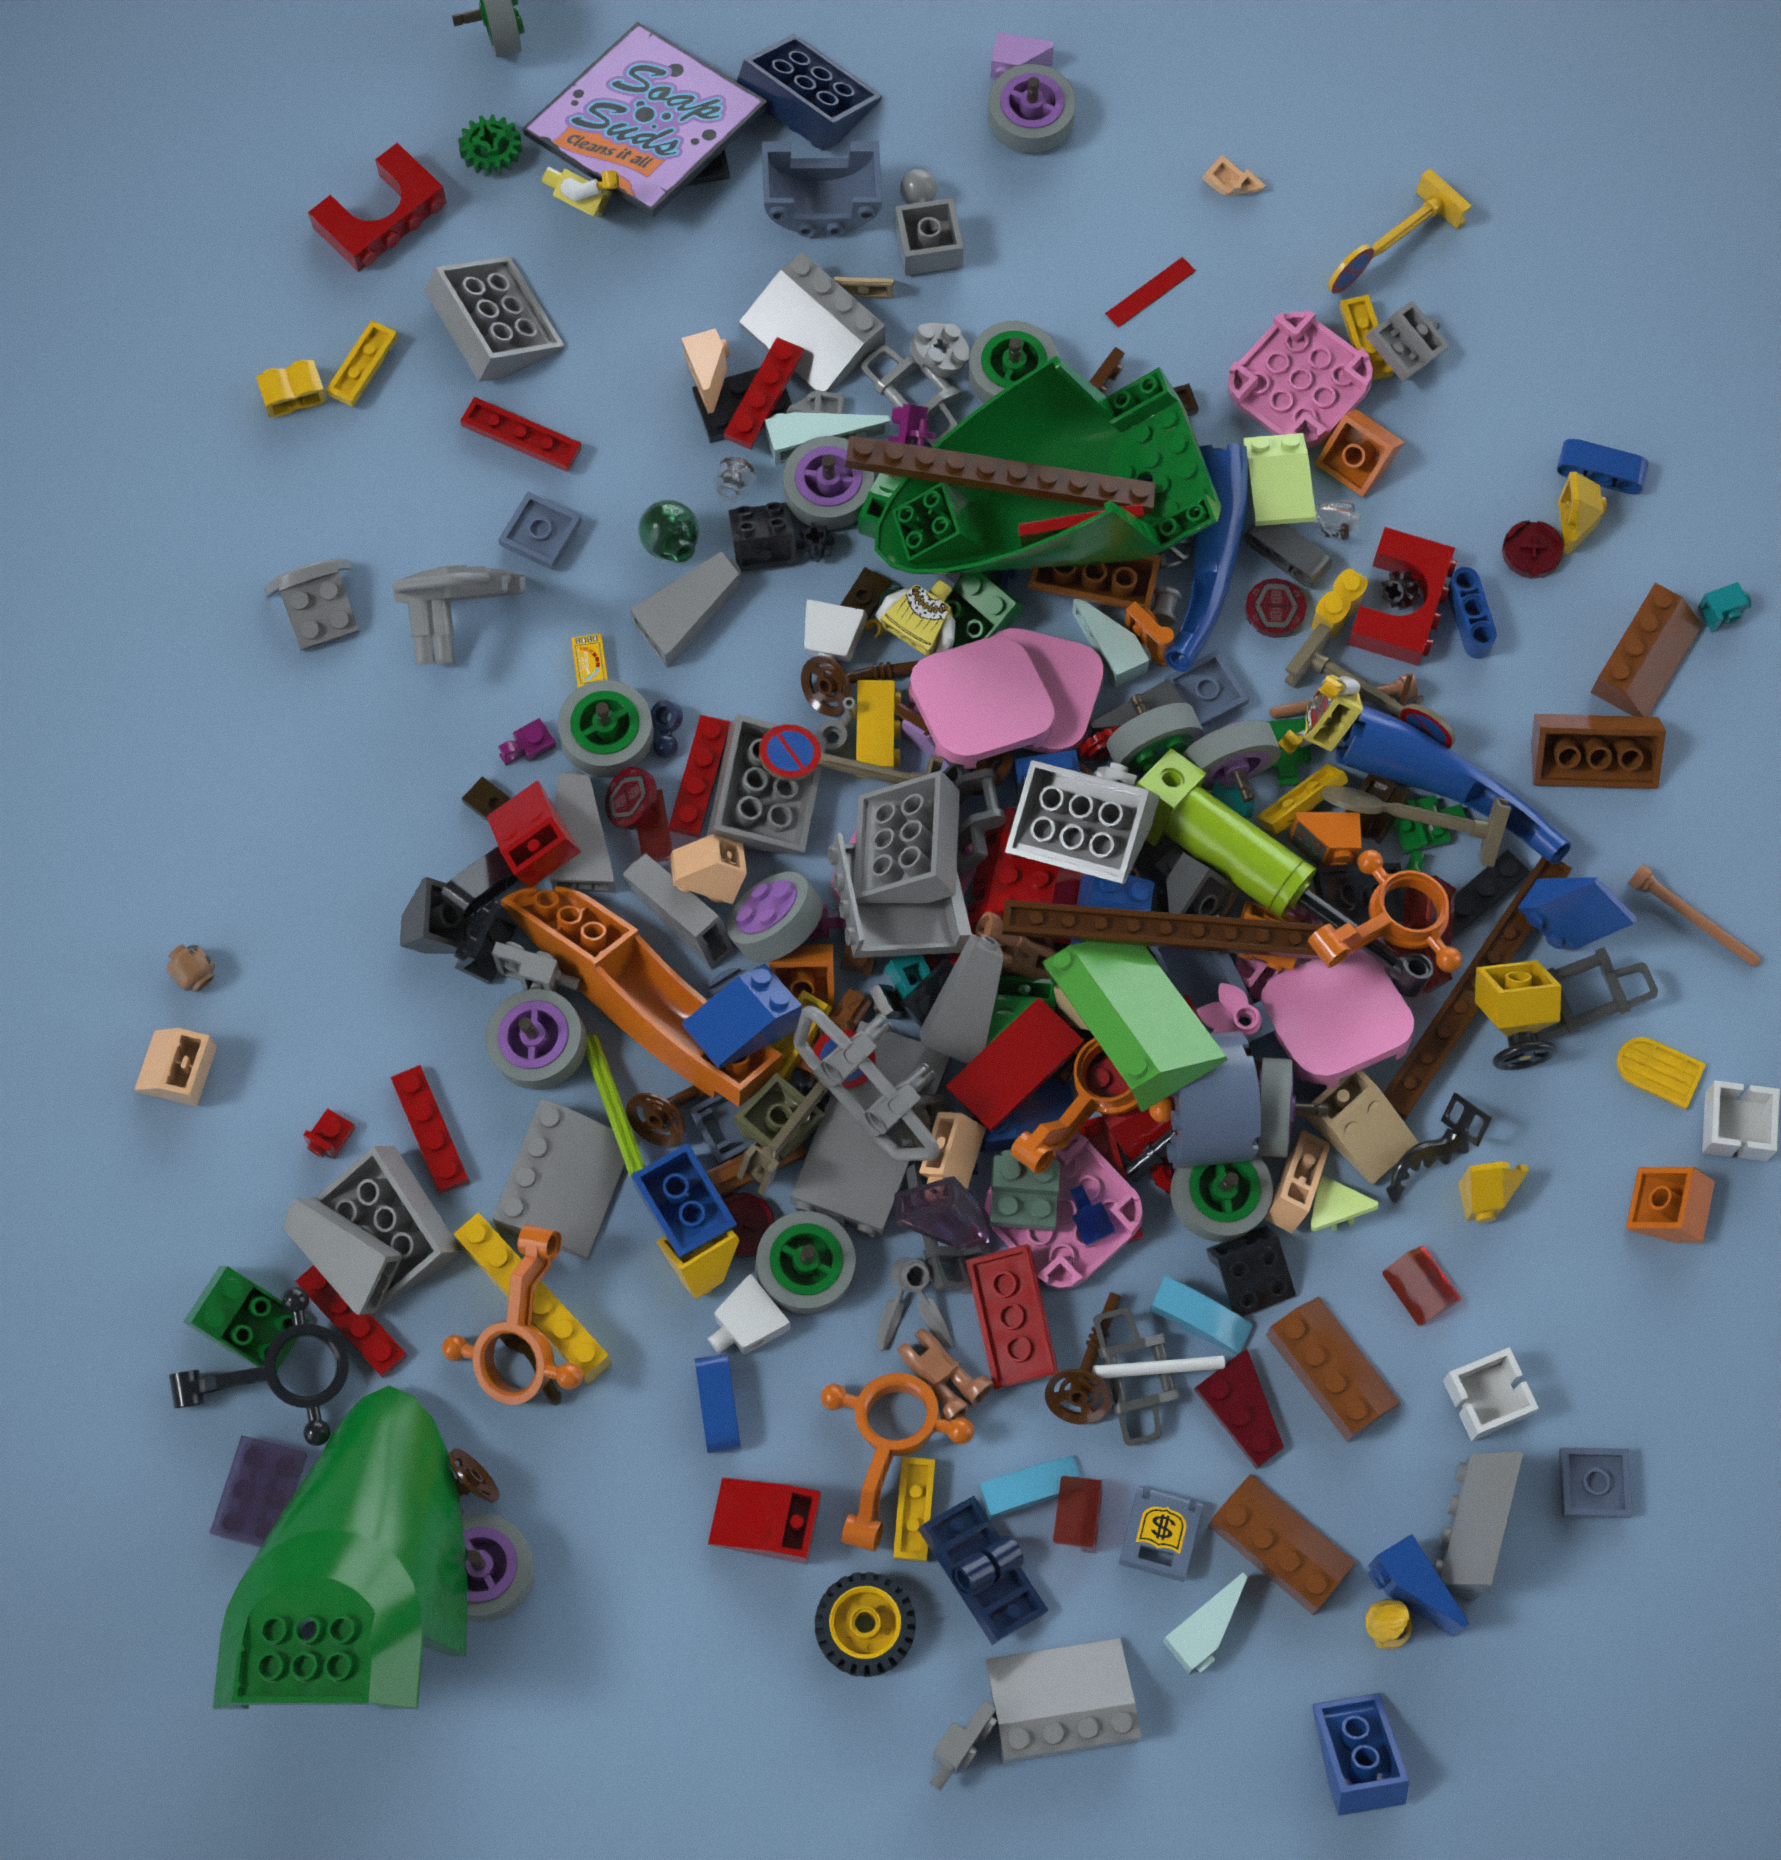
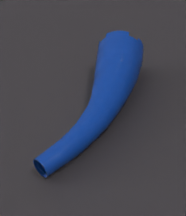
M1212 444L1199 446L1220 501L1221 511L1218 522L1193 535L1195 559L1190 602L1181 628L1165 654L1167 664L1177 671H1187L1200 653L1217 622L1229 590L1248 502L1247 447L1244 445L1227 444V448H1213Z
M1362 705L1363 711L1345 733L1344 747L1337 745L1335 758L1339 764L1387 779L1391 782L1445 796L1488 818L1495 797L1507 799V806H1510L1511 810L1505 828L1519 837L1551 864L1561 861L1571 848V843L1521 798L1494 778L1407 722Z

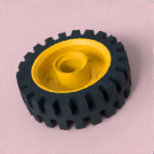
M857 1572L840 1578L823 1594L817 1607L815 1634L818 1645L831 1664L842 1672L849 1673V1675L871 1677L884 1674L890 1669L892 1670L905 1658L915 1637L916 1617L908 1595L899 1584L882 1574ZM862 1616H869L874 1620L875 1627L868 1633H862L856 1628V1621Z

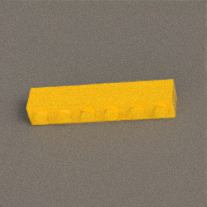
M478 1212L453 1235L458 1245L508 1298L510 1275L522 1259ZM540 1281L534 1289L531 1324L546 1336L551 1347L566 1363H574L581 1368L583 1372L582 1381L589 1385L612 1364L610 1356L549 1288Z

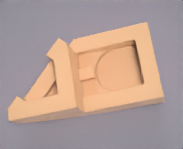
M1223 155L1216 160L1201 178L1223 196L1261 192L1266 186L1248 169L1243 173Z

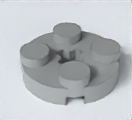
M935 322L921 324L910 344L911 354L917 364L921 367L925 364L932 369V374L939 377L957 375L970 357L968 344L963 336L960 335L961 330L953 323H947L946 325ZM935 347H940V348L943 349L945 352L943 353L940 349L935 348Z

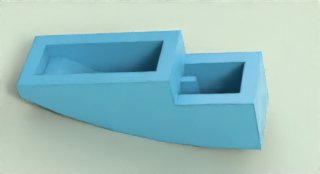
M1166 1275L1150 1308L1151 1312L1179 1324L1180 1329L1236 1355L1241 1353L1253 1326L1218 1302Z
M1068 1456L979 1483L978 1489L989 1519L992 1520L1021 1509L1022 1511L1083 1489L1084 1485L1073 1456Z

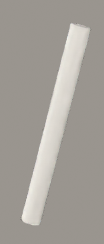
M1224 1356L1098 1365L1093 1366V1374L1101 1379L1217 1370L1225 1368Z

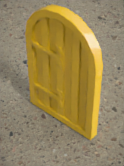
M1645 1037L1632 1038L1625 1042L1618 1051L1616 1059L1618 1072L1629 1084L1685 1110L1688 1108L1706 1066L1705 1063Z

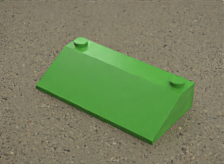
M1086 941L1069 945L1042 962L1054 987L1058 985L1129 1086L1142 1112L1228 1060L1145 946Z

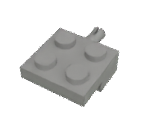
M1413 300L1397 310L1390 318L1373 328L1365 336L1402 382L1435 361L1450 347L1437 331L1440 326L1439 322L1434 324L1437 321L1435 318L1428 320Z
M496 942L492 955L499 975L519 980L523 991L528 989H545L559 993L561 986L578 991L581 978L570 976L560 971L558 961L554 960L555 958L551 954L543 951H537L536 954L525 951L524 947L514 942H506V945Z
M984 1700L965 1730L954 1722L951 1724L933 1752L932 1759L940 1763L941 1766L929 1782L932 1786L942 1791L947 1780L952 1774H956L959 1768L966 1771L978 1751L974 1745L979 1738L985 1742L996 1725L997 1720L993 1718L996 1710L995 1707Z

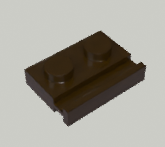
M1368 774L1359 790L1372 794L1386 803L1406 804L1411 795L1409 788L1405 787L1403 789L1394 782ZM1387 812L1378 814L1360 813L1361 837L1376 840V843L1381 844L1397 817Z

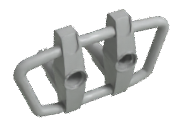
M466 565L443 566L422 571L403 579L395 580L392 584L395 601L397 603H408L411 637H414L416 665L455 663L452 642L454 629L451 601L523 594L526 591L525 575L502 569L485 568V566L467 567Z
M815 1006L804 1007L800 1014L793 1043L818 1080L847 1109L862 1130L893 1159L897 1161L935 1160L940 1153L939 1145L911 1109L921 1098L918 1093L935 1079L936 1075L933 1069L922 1077L921 1075L930 1068L929 1065L922 1062L897 1086L893 1087L868 1058L877 1048L874 1044L893 1029L890 1021L881 1028L878 1027L887 1019L886 1016L877 1014L869 1024L849 1039L822 1010ZM812 1021L838 1046L822 1061L807 1042ZM858 1068L883 1094L866 1111L841 1084ZM900 1119H903L924 1147L900 1148L885 1133Z

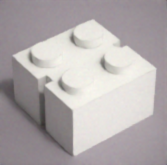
M1714 1080L1705 1091L1702 1153L1732 1157L1735 1152H1738V1158L1767 1162L1777 1152L1780 1089L1750 1085L1741 1095V1100H1736L1744 1091V1084Z
M1510 1347L1450 1371L1443 1379L1455 1408L1461 1405L1463 1407L1459 1412V1416L1471 1441L1527 1419L1539 1409L1526 1381L1521 1382L1514 1390L1511 1386L1523 1374Z

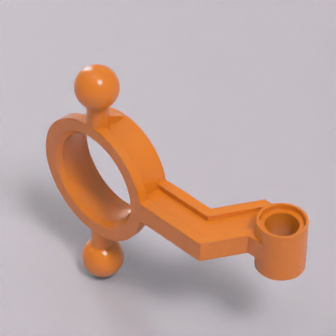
M1375 850L1362 852L1358 857L1360 871L1367 875H1373L1379 883L1369 901L1370 920L1356 928L1350 922L1338 929H1335L1332 924L1324 925L1308 939V943L1328 968L1339 964L1351 953L1382 936L1388 942L1402 948L1419 949L1430 946L1437 954L1436 963L1442 971H1456L1462 963L1461 953L1454 947H1447L1440 939L1449 920V900L1441 884L1433 877L1414 870L1388 874L1383 868V858L1379 852ZM1399 887H1411L1422 891L1435 905L1437 911L1436 922L1432 926L1420 930L1410 929L1398 924L1389 916L1385 909V895Z
M1095 1038L1084 1044L1075 1053L1077 1057L1074 1063V1081L1079 1094L1059 1120L1040 1124L1033 1134L1029 1131L1022 1133L1011 1147V1155L1035 1174L1043 1173L1050 1166L1055 1156V1150L1066 1148L1095 1111L1107 1115L1126 1113L1138 1106L1130 1089L1119 1096L1109 1098L1097 1096L1089 1090L1086 1081L1087 1069L1093 1058L1104 1051ZM1166 1097L1149 1108L1150 1115L1157 1122H1169L1171 1120V1111H1175V1104L1170 1098Z
M529 1224L525 1225L520 1231L517 1242L519 1252L525 1254V1256L510 1275L506 1321H501L487 1327L479 1335L475 1346L469 1345L466 1339L460 1335H451L442 1344V1353L450 1361H460L464 1357L473 1359L474 1372L480 1386L490 1397L498 1402L508 1405L527 1402L534 1398L550 1379L557 1380L559 1386L566 1390L577 1388L583 1380L581 1368L574 1363H565L560 1367L554 1366V1355L548 1339L537 1327L531 1325L534 1289L550 1269L551 1261L560 1252L562 1237L559 1231ZM504 1333L520 1336L529 1344L534 1353L536 1372L533 1381L526 1389H518L508 1385L496 1368L494 1348L497 1340Z
M891 1373L880 1376L866 1385L859 1396L847 1394L846 1390L836 1383L826 1385L820 1395L823 1406L829 1410H838L843 1406L855 1409L857 1428L862 1437L875 1449L861 1489L859 1514L849 1513L841 1537V1541L844 1544L876 1552L883 1533V1522L877 1520L879 1517L881 1491L893 1456H905L920 1450L927 1444L932 1434L936 1432L948 1434L950 1440L959 1445L968 1443L974 1436V1426L970 1420L963 1417L955 1418L952 1421L938 1418V1402L933 1390L920 1378L906 1373ZM896 1392L915 1396L923 1403L927 1410L926 1420L917 1433L905 1439L890 1440L879 1436L872 1430L868 1423V1416L877 1400L887 1394Z

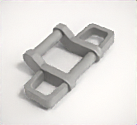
M881 345L860 364L863 373L876 385L875 389L882 396L886 395L896 407H903V403H909L895 387L908 375L922 370L941 391L923 405L928 407L926 420H930L942 410L950 422V427L938 438H926V442L931 447L958 425L947 407L955 404L962 397V392L956 386L952 387L944 377L932 374V369L925 364L921 367L912 355L903 359L888 346ZM889 356L898 365L879 380L870 371V367L881 357Z

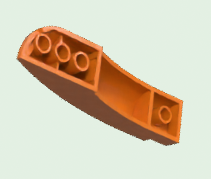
M537 886L518 890L501 899V905L541 951L554 956V960L558 961L560 971H563L564 974L581 978L578 990L601 1012L653 1056L713 1099L720 1094L740 1107L756 1094L775 1073L778 1074L783 1054L770 1045L718 1069L682 1027L683 1021L703 1006L707 1000L685 982L639 935L637 928L591 897L566 887L555 886L554 890H537Z

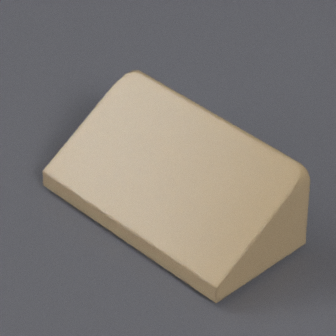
M834 277V280L853 297L893 298L894 279Z

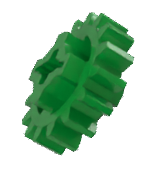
M491 114L489 120H485L482 115L479 116L480 122L477 124L470 120V129L462 128L463 137L458 138L461 159L465 160L466 167L474 166V171L477 174L484 169L486 176H490L491 170H496L498 175L502 174V167L511 170V161L518 162V153L522 152L521 135L519 131H516L515 124L510 123L507 125L506 117L496 121L494 114Z

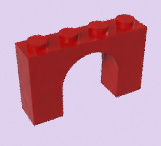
M398 143L375 159L379 176L401 197L400 203L393 213L380 220H361L351 215L331 195L308 212L313 229L358 272L364 267L372 265L378 256L387 249L395 247L402 237L410 231L416 230L431 214L439 212L444 204L447 203L443 185Z
M1384 527L1372 566L1390 572L1398 570L1400 574L1405 571H1411V577L1420 581L1418 587L1423 596V605L1417 611L1402 616L1387 614L1360 605L1347 645L1418 666L1422 656L1428 657L1433 639L1428 638L1430 629L1436 631L1441 613L1436 612L1438 603L1444 604L1449 586L1444 585L1446 577L1452 578L1457 564V560L1452 559L1455 548Z

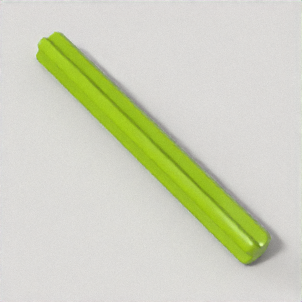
M592 1034L587 1036L585 1054L627 1171L631 1177L633 1173L646 1166L599 1037Z

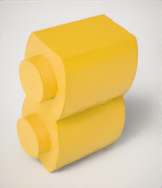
M297 360L285 369L270 368L256 377L269 418L284 416L297 409L315 407L327 401L314 360Z
M1351 568L1344 570L1336 578L1332 591L1327 592L1319 600L1311 628L1315 630L1321 623L1330 628V639L1338 635L1345 625L1346 618L1355 613L1361 605L1368 579Z

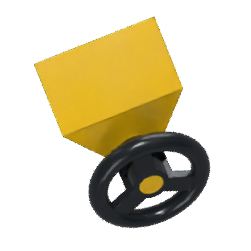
M1537 960L1476 967L1475 1003L1493 1024L1508 1037L1509 1048L1500 1051L1493 1058V1065L1497 1069L1519 1070L1533 1067L1550 1060L1557 1052V1048L1553 1043L1534 1041L1533 1037L1534 1033L1559 1022L1562 986Z

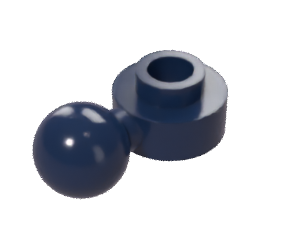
M662 700L657 702L651 709L653 727L660 731V735L656 737L653 743V748L659 757L670 758L678 750V742L672 735V732L680 727L683 720V712L677 703ZM671 712V719L668 722L667 717L668 714Z

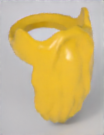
M1386 1598L1370 1606L1365 1617V1627L1369 1636L1373 1638L1376 1647L1379 1649H1395L1406 1644L1411 1637L1413 1628L1412 1618L1406 1605L1402 1601ZM1407 1626L1406 1633L1404 1634V1636L1400 1639H1397L1404 1632V1629Z

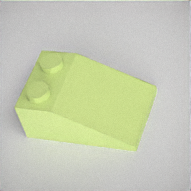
M1303 433L1243 438L1242 445L1247 447L1248 497L1255 526L1316 521L1309 457Z

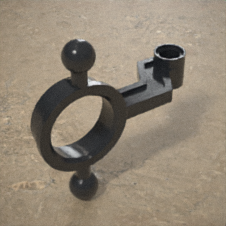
M291 1287L284 1293L282 1303L284 1308L291 1312L293 1326L281 1332L272 1341L265 1355L264 1366L216 1374L205 1378H200L199 1370L170 1374L169 1379L174 1409L203 1404V1394L267 1381L271 1391L281 1401L294 1407L306 1408L308 1423L304 1427V1438L310 1445L321 1446L330 1437V1427L321 1418L320 1405L333 1399L346 1382L349 1372V1358L346 1348L340 1338L331 1330L316 1324H306L304 1310L308 1307L309 1295L301 1287ZM300 1337H311L322 1341L329 1347L335 1359L336 1369L332 1382L324 1391L312 1396H300L288 1391L281 1384L276 1372V1361L281 1349L288 1342Z

